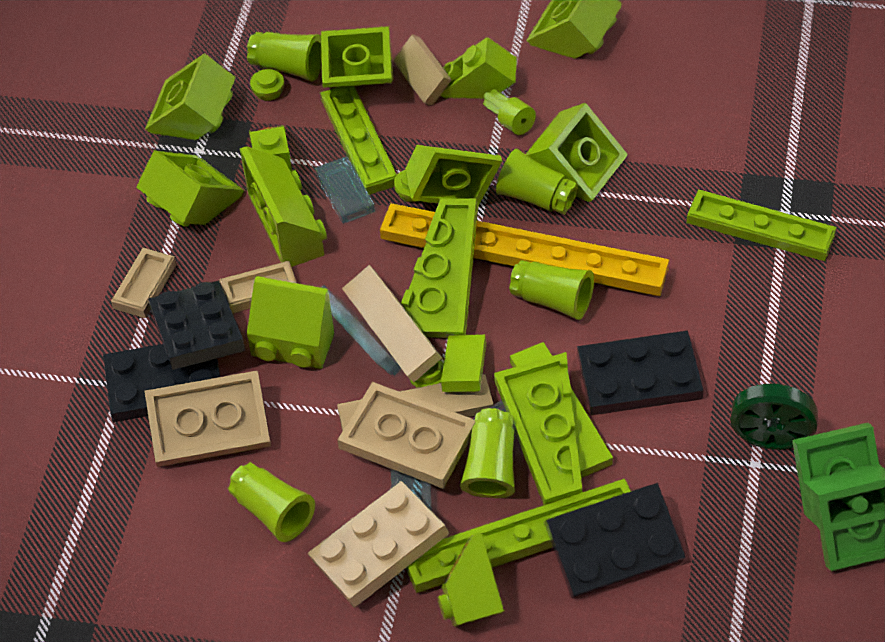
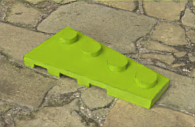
M440 198L425 238L426 245L421 257L417 259L414 267L415 274L409 289H406L401 301L402 306L426 337L448 338V335H466L478 215V202L476 199Z
M561 353L494 373V381L506 412L513 415V429L543 504L546 505L582 493L567 353Z

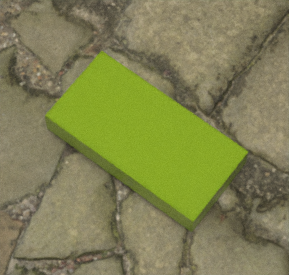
M485 334L448 335L441 378L442 392L480 391L486 352Z

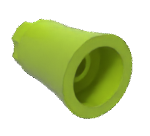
M256 32L250 36L247 45V59L251 65L296 75L309 81L317 79L322 69L321 35Z
M517 148L506 159L496 185V193L499 195L516 198L548 211L554 210L563 215L571 208L578 189L577 182L567 179L566 175L537 162Z
M520 260L513 268L509 290L512 295L522 297L525 301L543 305L576 320H580L588 309L592 298L594 274L592 270L569 269L535 261L530 263Z
M493 408L482 409L481 412L476 413L475 425L472 426L467 463L460 484L464 492L484 498H504L514 494L513 443L515 431L513 429L514 420L511 413Z
M251 462L245 466H239L232 474L228 487L229 493L237 498V502L257 517L280 542H288L295 539L310 523L315 511V499L313 496L293 488L266 469L259 468Z

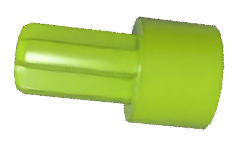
M496 89L484 94V106L498 115V121L501 125L517 135L525 134L531 129L536 118L535 110L519 98L513 97L509 99Z

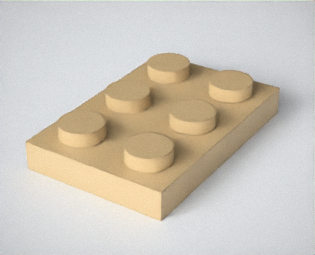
M258 370L145 391L157 467L271 446Z
M372 382L337 440L338 447L346 452L444 488L471 440L472 426L475 425V420Z
M400 481L308 552V555L313 563L355 608L449 535V532L442 521Z

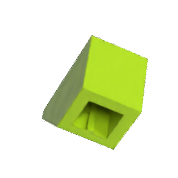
M486 37L477 45L470 46L463 55L453 62H448L443 67L452 80L440 96L443 98L485 99L483 97L486 92L490 93L493 89L499 92L504 91L515 83L517 57Z

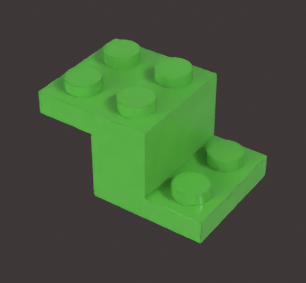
M863 423L792 440L804 515L820 529L825 566L830 571L885 558V468L878 461L873 426L869 423Z

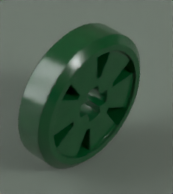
M782 384L755 385L740 392L732 404L731 425L733 430L746 442L761 448L774 450L793 448L792 440L813 436L817 430V405L806 393L791 386Z

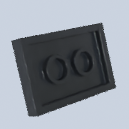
M219 281L203 282L195 287L176 292L168 291L159 296L148 298L151 313L172 370L245 351L243 337Z
M688 330L577 346V356L590 415L703 399L704 390Z
M163 344L103 354L112 422L148 416L145 391L220 377L218 358L172 370Z
M658 482L546 519L544 522L571 598L686 558Z

